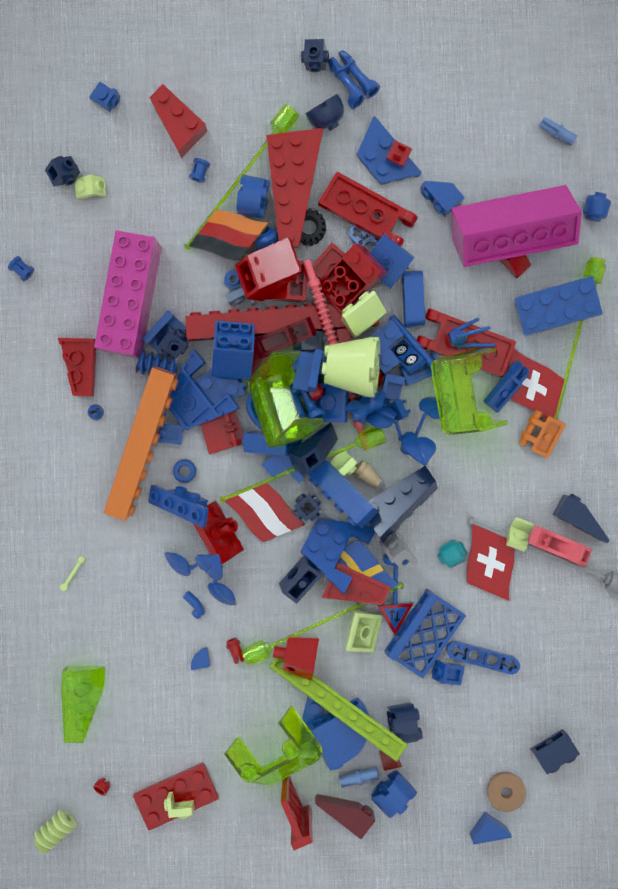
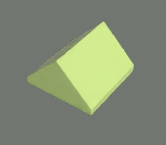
M354 608L345 641L346 651L374 652L383 615Z

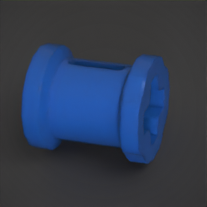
M194 158L192 173L189 174V178L196 182L204 183V177L207 168L210 167V163L200 158Z
M16 256L8 265V269L18 274L23 282L28 280L34 272V268L26 265L20 256Z

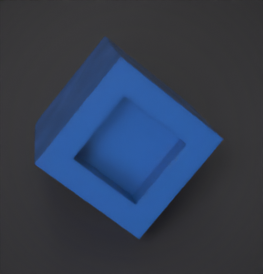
M385 374L381 391L386 393L387 399L399 400L405 377Z

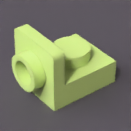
M516 517L508 528L506 545L524 552L528 546L529 532L533 528V523Z

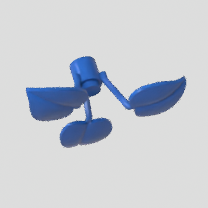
M437 397L423 398L419 402V409L425 413L422 415L416 432H406L404 435L401 434L398 420L395 419L397 412L391 407L383 406L366 417V421L369 424L381 429L389 428L394 423L398 433V440L401 441L400 451L403 454L410 455L413 459L426 466L436 451V444L427 437H418L420 429L427 415L433 419H441L447 416L451 410V404Z
M164 553L167 562L175 572L183 576H189L191 574L190 570L198 566L213 579V583H209L207 586L210 594L216 600L227 605L237 604L233 592L226 585L217 582V580H221L223 577V565H221L219 554H199L195 557L196 563L189 565L188 561L178 554Z

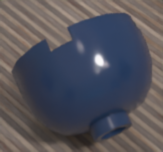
M336 94L306 112L305 115L310 124L316 129L328 128L331 131L339 126L338 121L343 117L344 105L339 95Z

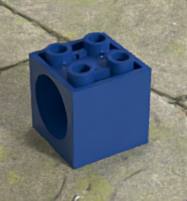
M215 321L211 376L251 379L255 324Z

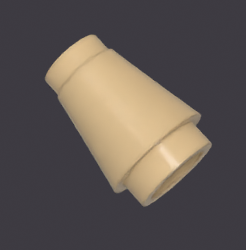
M361 461L356 466L357 469L353 472L356 474L355 477L374 488L380 484L382 479L368 462Z

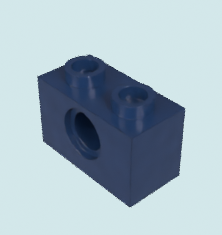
M303 556L278 584L282 593L297 604L322 577L319 569L317 570Z

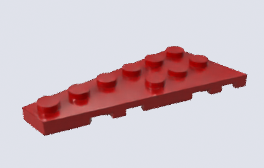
M324 128L266 135L279 241L290 238L293 248H299Z

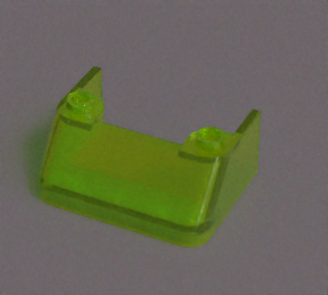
M496 347L476 348L437 358L432 362L431 371L440 423L445 434L459 435L484 432L508 424V420H491V416L487 412H477L471 374L479 372L482 367L481 355L496 352Z
M300 351L272 352L249 380V390L266 444L270 448L280 447L308 437L324 422L323 418H299L289 386L295 379V371L292 364L301 355Z
M293 706L288 708L278 722L289 738L282 745L284 755L261 767L240 737H237L224 753L245 782L274 785L320 759L323 753L322 746Z

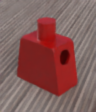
M289 637L286 648L274 646L273 657L284 659L282 670L312 680L319 638Z

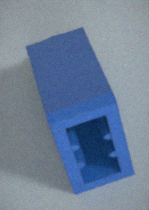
M264 431L246 432L242 439L244 452L287 456L288 452L302 443V431H291L279 435Z

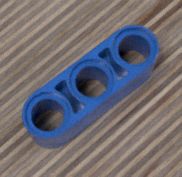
M404 271L402 274L404 326H424L423 271Z

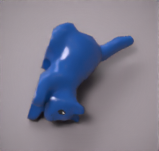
M378 391L375 393V398L360 395L358 400L349 402L345 406V410L352 412L353 420L365 425L366 417L369 414L381 409L384 405L389 404L390 401L386 399L384 391Z

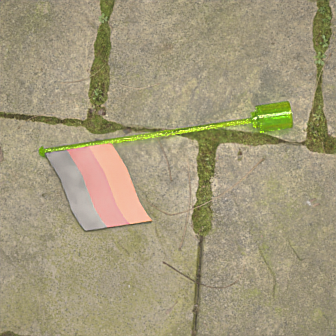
M284 104L270 122L272 134L288 132L299 118V114L289 105ZM267 140L190 241L184 244L185 249L207 250L226 259L241 261L269 225L268 222L253 221L236 213L218 209L240 182L242 175L247 173L267 147Z

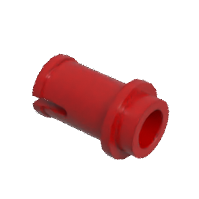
M236 637L226 642V648L229 649L234 664H238L239 659L241 662L246 659L239 645L241 642Z

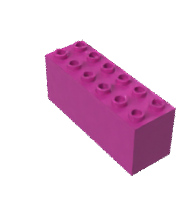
M567 185L451 208L452 240L463 267L579 244L582 211Z
M115 231L94 348L105 353L138 358L142 353L145 343L142 338L147 332L162 250L155 237Z

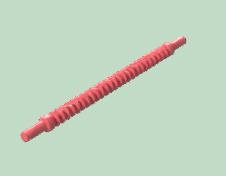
M311 259L303 261L309 278V288H312L311 293H314L312 298L316 299L314 303H317L316 309H319L318 314L321 315L319 319L322 320L321 325H324L323 330L326 331L324 335L328 337L326 341H329L328 345L339 343L336 340L338 336L334 335L336 331L333 330L334 325H331L332 320L329 319L331 315L327 313L329 309H326L327 304L324 303L326 299L322 297L324 293H321L322 287H319L321 284L320 280L316 278ZM349 391L348 403L358 400L354 397L356 393ZM354 420L353 425L354 428H357L362 446L368 445L369 440L364 425Z

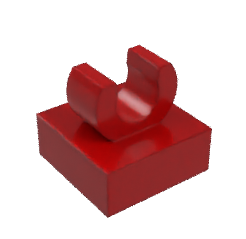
M395 140L386 160L403 168L412 152V148Z

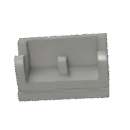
M393 532L383 544L381 540L379 541L392 563L395 562L400 569H406L404 564H402L406 559L413 565L418 562L405 541L396 532Z

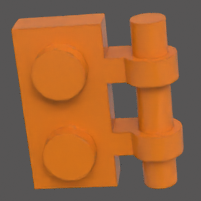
M536 409L533 416L530 415L528 419L529 424L525 431H522L519 444L525 447L527 442L530 441L533 443L531 451L549 458L566 423L549 415L544 422L540 420L543 412ZM536 425L541 427L537 437L532 435Z

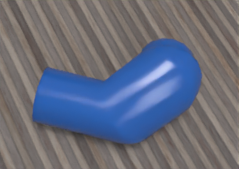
M190 591L186 592L183 599L194 608L192 615L196 619L201 618L205 614L203 605Z

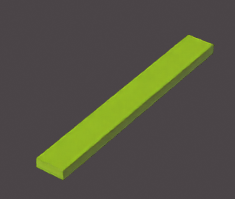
M274 659L269 666L270 669L394 761H398L408 746L407 743L314 675L312 680H308L282 670L284 659Z

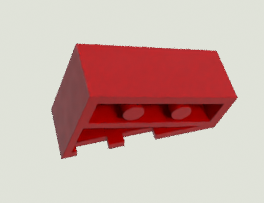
M162 84L149 98L182 159L207 132L205 123Z

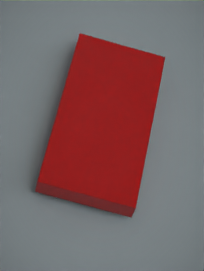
M204 762L142 789L133 795L148 831L178 818H169L168 811H165L164 800L167 799L169 792H173L174 802L194 800V810L219 799V795Z

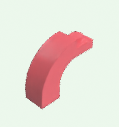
M535 525L529 535V544L586 567L593 549L537 525Z

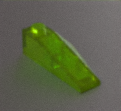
M68 665L62 670L61 696L64 743L84 742L105 687L106 667Z

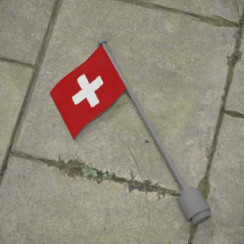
M470 517L468 524L472 525V541L466 568L467 583L510 601L509 585L514 566L515 548L506 545L507 534L476 522L474 518ZM528 543V548L604 579L605 588L618 593L617 572L611 571L606 575H602Z

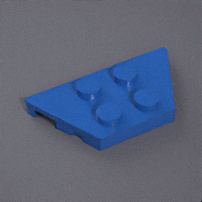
M374 116L357 152L359 160L380 185L388 184L391 181H401L404 178L413 176L419 177L422 172L409 157L403 168L386 160L395 139Z

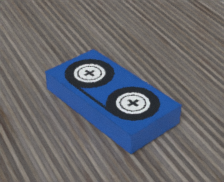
M404 339L391 349L400 361V364L410 374H413L426 363L425 359Z

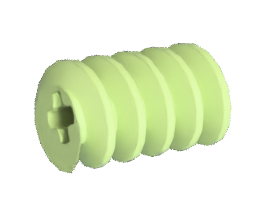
M62 809L58 810V815L54 814L52 816V820H47L46 825H42L40 830L34 832L36 837L34 840L35 846L44 854L48 853L68 833H71L73 828L77 827L73 816Z

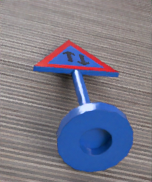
M385 553L383 555V562L394 566L393 579L398 583V566L395 562L392 563ZM407 559L402 562L404 565L409 563ZM398 586L393 588V604L378 605L380 612L394 635L399 630L413 605V602L397 604Z

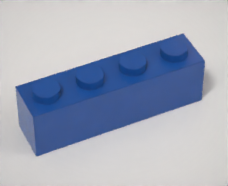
M326 459L320 466L308 474L310 476L308 480L316 488L320 486L323 489L322 495L328 500L332 498L336 502L333 506L341 514L345 511L349 515L346 519L354 527L359 525L363 528L378 513Z

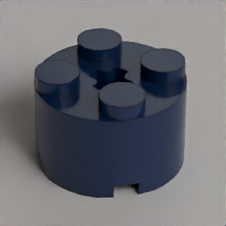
M407 702L387 706L389 710L387 711V721L390 732L407 744L423 739L422 730L417 724V720H420L419 711L414 707L413 703Z

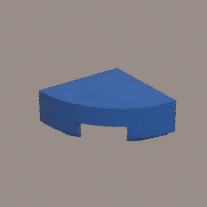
M207 647L200 649L194 655L191 662V670L211 666Z

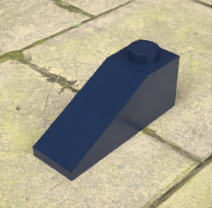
M570 494V496L563 495L552 515L604 543H609V538L587 506L580 502L581 498L574 494Z

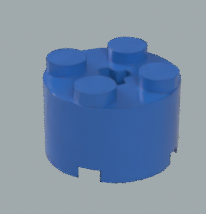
M242 175L240 184H243V187L238 190L237 214L264 218L268 205V198L266 196L267 192H269L270 180Z
M398 770L387 775L389 779L385 782L380 781L371 794V800L389 818L393 817L396 813L399 815L404 813L408 807L406 805L408 801L417 794L414 787Z

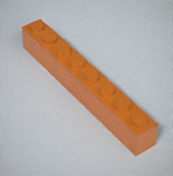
M157 366L152 367L104 514L126 521L129 516H133L136 509L134 505L135 499H139L142 488H140L141 481H145L148 470H145L147 463H151L154 452H151L153 445H157L160 434H158L159 428L164 426L166 416H164L165 410L169 409L172 403V398H170L171 392L176 390L179 382L176 379L178 374Z

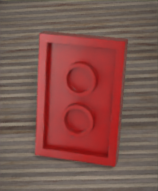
M215 500L206 507L208 508L206 527L193 525L211 555L219 554L222 565L242 552L244 548L234 533L238 530L237 521L233 520L232 517L226 519Z

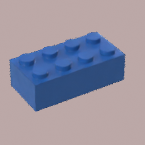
M593 276L515 297L524 337L603 314Z

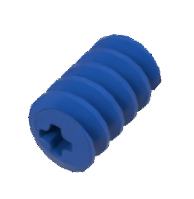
M145 350L139 355L136 364V373L140 370L142 375L148 372L149 376L152 367L155 366L176 374L178 372V364L175 357L168 362L167 355L161 360L160 354L153 358V352L146 356Z

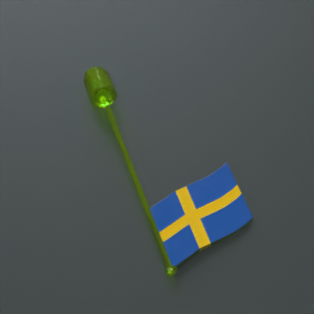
M357 540L346 545L337 563L390 586L389 593L404 588L403 583L399 582L398 584L383 570L372 553L361 542ZM355 602L357 603L356 605L270 645L263 640L253 643L242 651L243 658L247 665L257 664L270 658L271 648L287 641L289 637L301 635L367 603Z

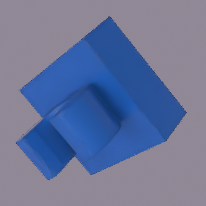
M399 399L386 405L397 412L395 419L398 421L408 417V414L411 412L410 409L406 410L403 405L407 402L406 400Z

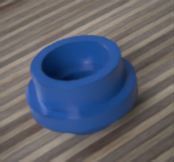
M236 270L226 273L224 283L229 289L236 290L242 286ZM233 276L237 277L235 283L230 282V278Z

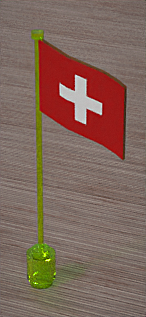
M590 257V260L586 263L583 278L593 276L596 287L597 284H602L606 269L605 260L598 257ZM579 321L564 379L548 367L525 357L514 348L507 372H509V367L519 360L523 363V367L529 369V374L520 388L510 398L511 400L533 411L537 409L543 412L541 416L545 419L548 415L558 419L583 321Z

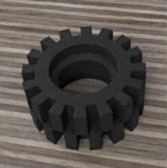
M308 208L305 221H313L317 228L312 234L302 232L300 242L305 246L306 244L313 246L314 243L318 244L323 239L326 233V221L317 210L312 211V208Z

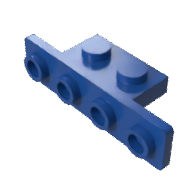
M151 485L148 500L150 504L197 526L206 527L208 508H206L207 499L201 497L199 493L187 491L185 487L177 486L175 489L166 490L157 485Z

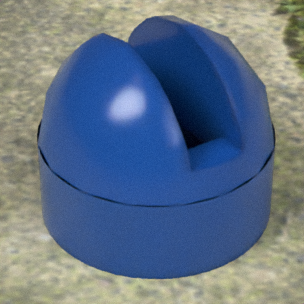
M94 404L88 408V416L91 419L99 420L103 417L104 410L100 405ZM99 409L100 412L91 415V411Z

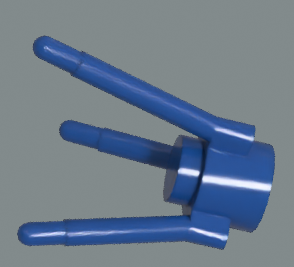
M479 318L452 328V331L448 332L451 346H456L457 349L495 347L496 344L464 343L467 341V336L491 329L490 326L468 332L463 330L478 322Z

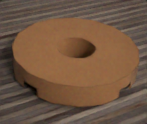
M500 772L491 778L487 786V796L497 810L511 812L523 804L526 790L518 776L510 772ZM505 787L511 789V793L507 796L501 794L502 789Z

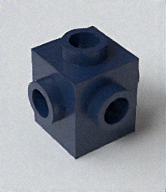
M305 39L304 51H301V63L305 64L307 71L319 72L320 70H325L326 63H329V50H326L324 39Z
M58 156L52 159L45 169L53 186L72 185L80 174L72 156Z
M168 324L157 337V346L161 348L165 355H172L177 359L188 348L187 335L181 329L177 328L176 330Z
M303 493L295 499L294 513L300 520L308 521L310 519L313 521L320 515L319 511L321 508L319 505L321 502L315 494L311 496L310 494L305 495ZM306 503L311 504L310 510L304 509Z

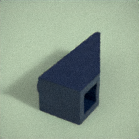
M329 423L288 452L295 470L309 474L324 462L338 440L332 423Z

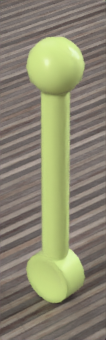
M80 556L77 559L78 562L65 583L60 585L61 591L68 589V584L79 566L85 562L84 557Z

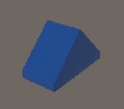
M486 811L470 832L473 844L512 838L508 827Z

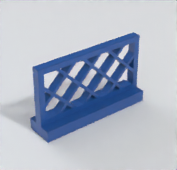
M426 589L384 652L392 660L397 661L421 678H424L466 615L429 589ZM436 601L442 603L443 611L433 613L432 607ZM455 612L459 615L455 622L448 623L447 614ZM444 615L445 624L435 626L434 617ZM431 618L432 627L422 629L423 620ZM446 628L447 634L445 637L438 639L436 630ZM433 631L434 640L425 642L423 633ZM420 634L421 643L412 645V636ZM435 644L436 650L434 653L427 654L425 646ZM422 647L424 655L414 657L412 649ZM409 649L411 658L405 660L399 658L402 651ZM424 659L425 666L419 671L415 667V661Z

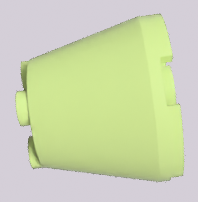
M368 337L326 345L325 357H327V362H323L322 374H325L324 383L365 397L375 398L380 369L378 356L380 354L379 337Z

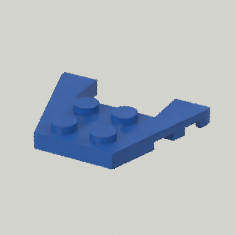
M194 349L190 352V357L186 364L184 363L181 367V372L177 377L179 380L175 391L172 390L170 395L172 403L169 410L184 430L192 429L240 409V406L230 394L224 396L215 405L206 396L192 377L193 374L206 364L197 350Z
M318 518L300 553L317 570L319 569L326 576V579L338 588V591L344 595L352 577L336 570L335 566L351 536L369 545L375 531L372 526L365 525L361 528L359 525H356L354 527L348 522Z

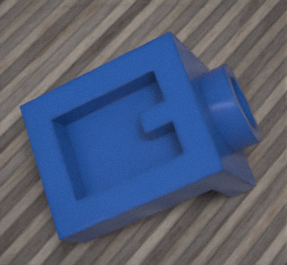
M99 82L90 95V99L111 112L119 104L120 95L115 88L111 89L102 82Z
M435 660L432 669V679L442 684L461 685L465 666Z

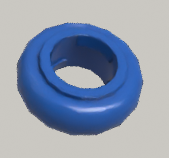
M182 459L174 465L173 475L179 482L188 483L194 479L196 467L190 460ZM183 465L188 466L190 469V474L187 477H183L179 473V469Z

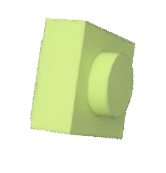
M92 174L77 178L75 181L76 198L82 200L93 196L106 197L105 179Z
M341 450L330 461L343 476L346 474L350 476L357 469L355 466L357 462L345 450Z
M169 792L167 799L164 800L165 811H168L169 818L178 817L179 819H185L193 814L195 808L194 800L174 802V794Z

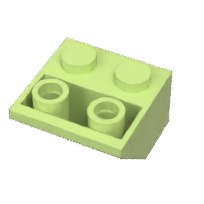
M368 291L358 298L359 300L356 305L353 306L351 303L343 309L341 322L354 338H357L387 313L375 291H372L370 294Z

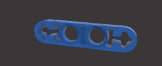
M451 641L446 647L447 654L454 660L512 675L516 674L520 669L519 661L514 656L459 641ZM458 645L459 650L465 651V657L463 658V654L460 652H456L453 655L451 648H455ZM477 650L479 652L476 660L469 659L470 651ZM490 655L497 656V662L494 665L487 663V658ZM503 660L506 663H510L512 660L515 666L509 669L507 665L501 664Z

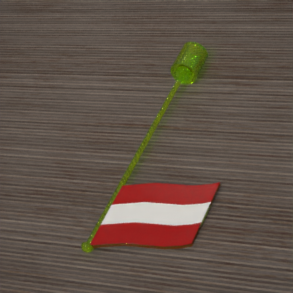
M372 427L359 432L358 437L355 438V443L329 453L326 459L356 446L367 451L386 443L383 430ZM294 468L219 498L221 503L226 502L241 517L249 530L262 542L305 525L293 514L281 495L268 484V482L298 471Z

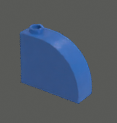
M358 697L350 701L368 715L364 703ZM330 712L307 724L330 771L340 769L343 764L353 759L362 750L367 741Z

